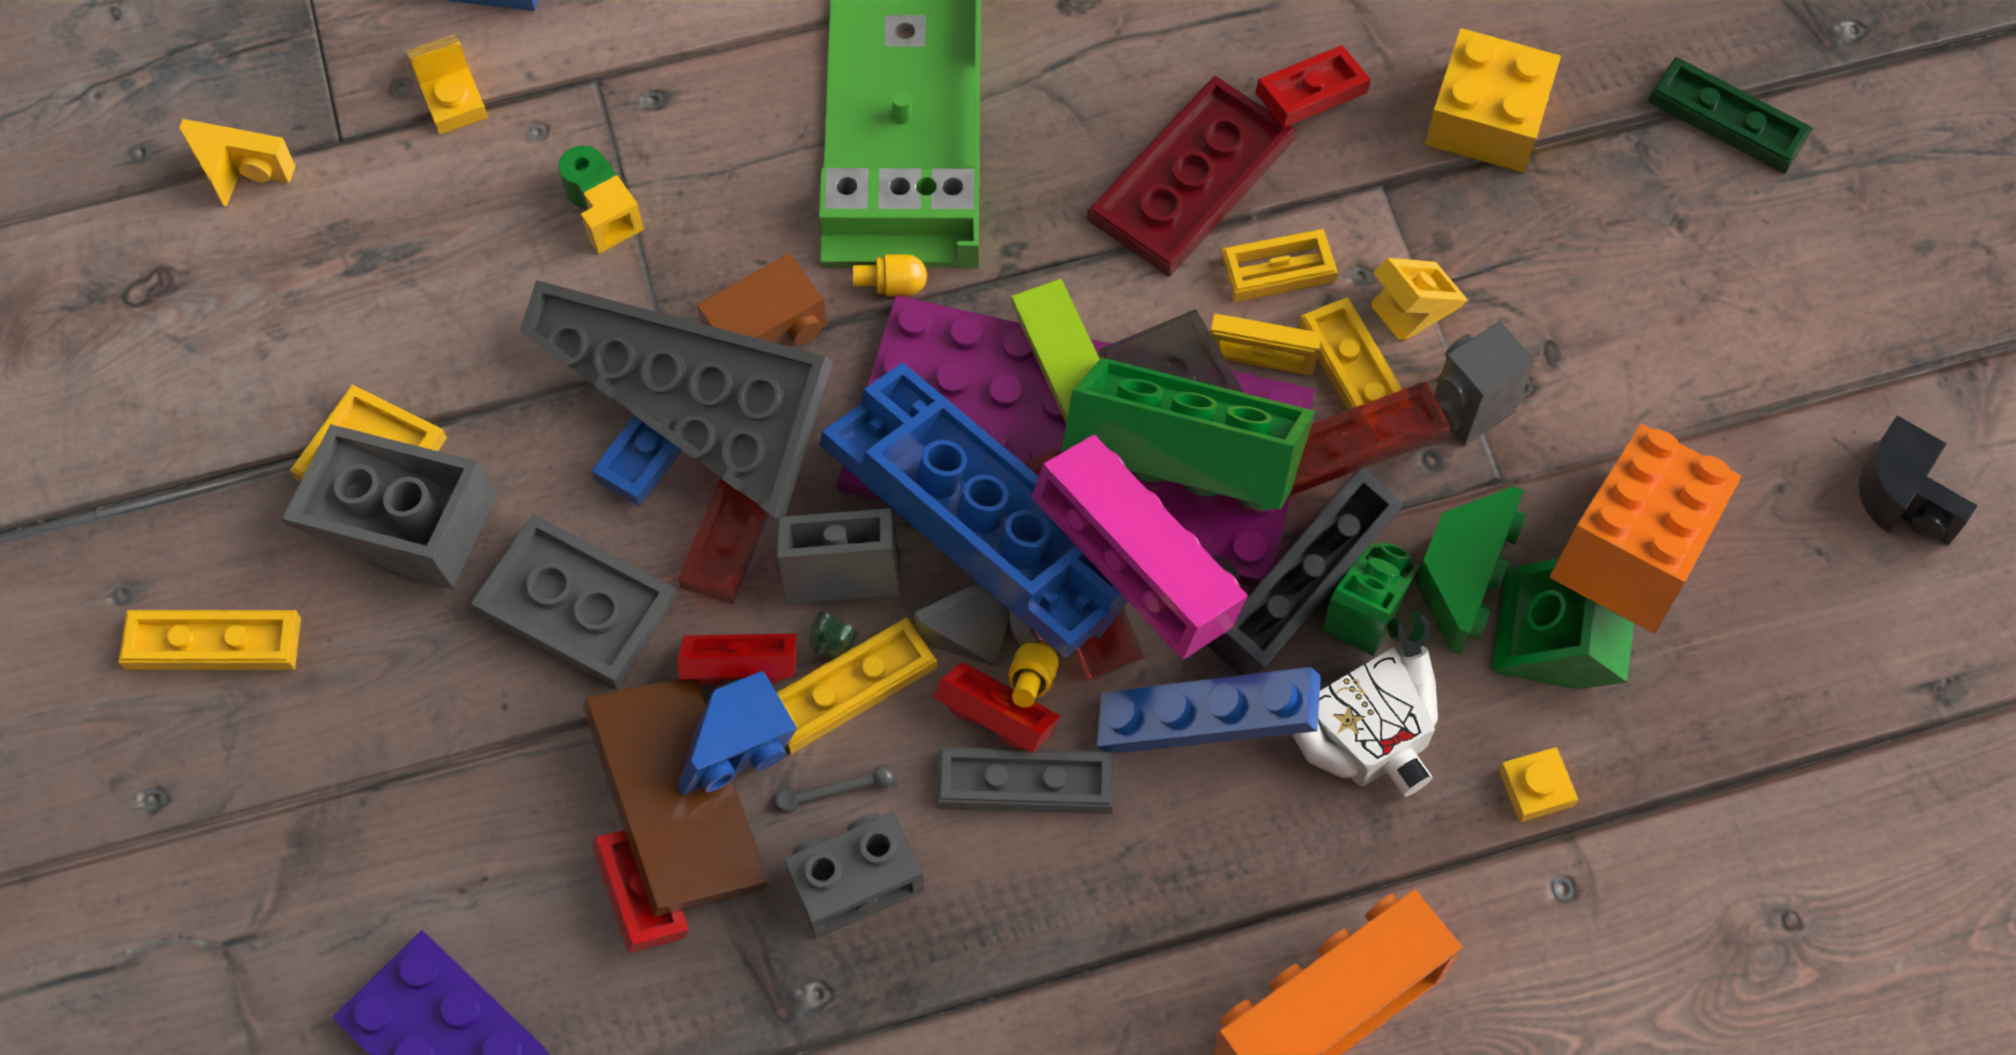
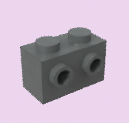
M1500 321L1475 337L1467 334L1456 340L1445 352L1446 361L1442 373L1436 380L1438 385L1431 403L1434 417L1446 432L1454 433L1464 446L1516 412L1535 363L1533 357Z
M892 508L779 517L777 560L787 605L900 596V553Z
M894 811L881 817L878 813L862 816L847 827V832L828 840L825 837L809 839L798 845L793 850L792 856L784 859L788 877L816 939L924 892L923 873Z

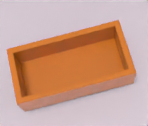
M1641 423L1577 524L1549 578L1655 634L1688 578L1742 475L1730 470L1728 465L1722 460L1709 455L1703 456L1680 444L1670 433L1660 429H1651Z
M1413 889L1400 900L1392 893L1375 904L1365 914L1368 922L1351 935L1344 928L1327 939L1317 949L1320 957L1307 968L1302 970L1298 963L1280 973L1268 986L1272 992L1255 1006L1249 999H1246L1227 1012L1219 1021L1223 1028L1215 1035L1217 1041L1212 1055H1343L1440 983L1460 953L1462 946L1416 889Z

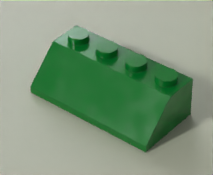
M1101 358L1072 390L1061 453L1095 434L1110 451L1115 452L1122 459L1125 467L1139 480L1147 482L1167 480L1185 485L1186 490L1196 495L1214 496L1221 494L1239 499L1242 505L1250 509L1264 511L1275 508L1280 510L1292 490L1315 411Z

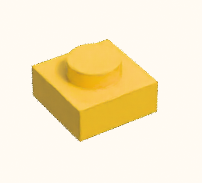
M1557 747L1505 761L1499 768L1519 823L1573 808L1578 801Z

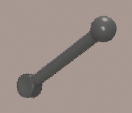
M880 765L872 774L796 792L791 788H783L777 793L775 802L781 812L792 813L796 811L800 803L872 785L887 788L894 782L895 773L889 766Z

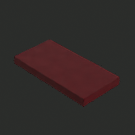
M1214 75L1088 209L1087 220L1170 277L1295 140L1297 129L1291 125L1283 128L1270 111Z

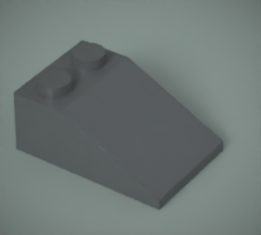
M330 424L282 520L293 528L404 577L454 589L498 497V492L479 461Z

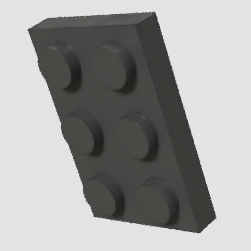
M532 514L470 604L474 613L618 689L677 600L678 595L676 588Z

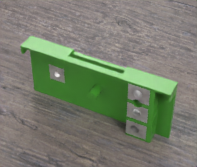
M830 0L824 168H821L819 212L821 267L876 265V257H884V254H909L920 259L925 267L979 268L981 0ZM906 28L912 30L914 35L909 39H901L896 33Z

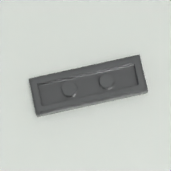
M940 747L937 805L940 809L1112 814L1113 752L1036 750L1034 753H1031L1025 749Z

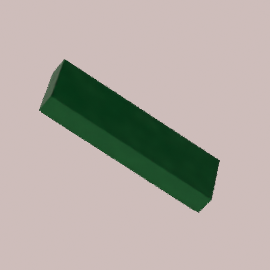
M1676 56L1652 90L1648 99L1649 103L1784 174L1790 168L1813 130V127Z

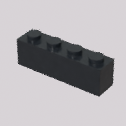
M1363 467L1358 469L1338 487L1268 570L1246 593L1248 597L1233 627L1208 643L1207 646L1239 675L1256 674L1264 669L1404 504Z

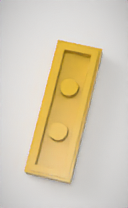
M1348 297L1300 316V329L1321 333L1317 358L1373 455L1422 434L1424 425Z
M127 610L118 663L124 670H295L301 616L297 610Z
M908 617L903 618L777 692L797 727V730L786 746L790 754L795 753L937 669L936 658Z

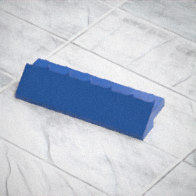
M903 362L866 387L861 404L822 431L819 445L1065 658L1093 635L1099 640L1128 603L1121 593L1031 498L1039 476Z

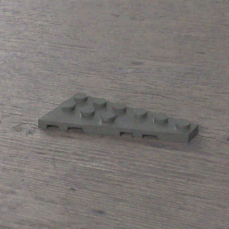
M536 280L520 329L522 334L563 364L582 375L604 394L631 411L630 413L690 457L712 470L723 481L753 500L771 516L778 520L779 517H785L833 364L831 359L819 354Z

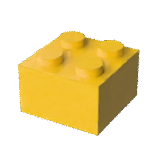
M1460 28L1433 111L1425 145L1525 173L1561 55Z

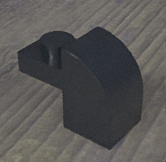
M1898 415L1862 468L1859 478L1861 501L1873 521L1888 533L1897 521L1902 518L1911 523L1922 535L1938 539L1950 545L1967 524L1978 505L1927 477L1947 443Z

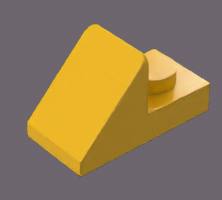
M454 34L406 50L407 57L439 135L488 118L485 106L468 68L460 41Z
M182 119L179 128L196 161L224 207L229 202L240 174L256 182L272 180L289 184L296 166L282 137Z
M1386 258L1373 272L1384 288L1372 301L1371 306L1400 341L1408 340L1458 310L1468 301L1436 262Z

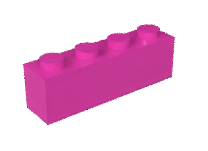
M1095 434L1043 464L1031 498L1182 660L1233 627L1248 597L1236 578L1221 568L1201 547L1196 536L1179 524L1163 507L1157 495L1147 490L1125 467L1122 459L1115 452L1110 451Z

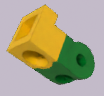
M581 145L570 148L563 153L559 160L558 169L566 195L574 205L585 209V212L581 213L588 240L598 254L644 230L638 203L596 148Z

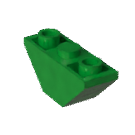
M1512 486L1441 514L1415 584L1449 650L1461 655L1469 636L1479 640L1491 611L1490 607L1481 604L1487 588L1498 591L1509 560L1499 557L1505 541L1516 544L1527 513L1517 510L1524 492L1523 489Z
M1372 542L1335 589L1322 632L1374 656L1388 634V623L1391 619L1396 618L1422 564L1411 560V555L1405 549L1387 542L1377 544Z

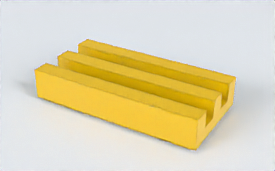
M1324 228L1221 249L1220 259L1222 266L1226 267V279L1228 285L1231 284V295L1234 302L1334 283L1338 275ZM1315 248H1317L1318 252L1291 258L1290 256L1286 255L1271 258L1270 261L1266 263L1239 268L1238 264Z
M1214 313L1207 356L1310 376L1313 375L1321 333Z

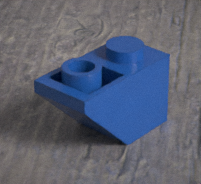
M764 671L713 691L700 715L679 779L678 788L682 795L702 787L706 792L715 791L731 782L738 772L752 766L756 771L767 769L786 755L785 748L797 727Z

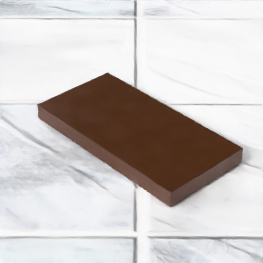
M674 679L586 697L582 706L653 917L764 890L769 882L733 780L712 792H706L702 787L682 795L678 788L679 779L700 715L706 706L696 679Z

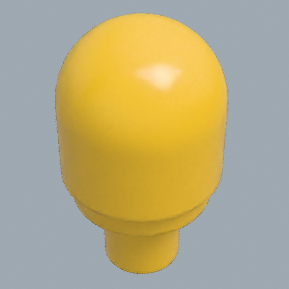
M884 254V257H876V265H853V287L876 286L877 294H884L885 297H896V295L910 297L918 294L924 288L927 281V270L923 262L913 255Z
M1047 643L1024 644L1014 655L1008 676L1010 685L1014 690L1012 700L1020 707L1032 706L1035 698L1043 696L1053 685L1059 662L1055 650Z

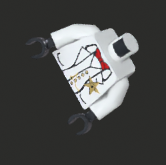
M1412 611L1411 619L1414 623V629L1410 636L1405 638L1400 620L1393 618L1387 626V633L1390 638L1396 643L1403 644L1404 650L1398 654L1393 647L1320 690L1318 731L1292 734L1308 763L1338 777L1351 778L1360 786H1365L1387 773L1404 797L1416 793L1433 778L1417 754L1428 747L1435 731L1434 726L1438 721L1436 680L1429 651L1426 647L1421 646L1429 638L1431 631L1430 623L1425 616Z

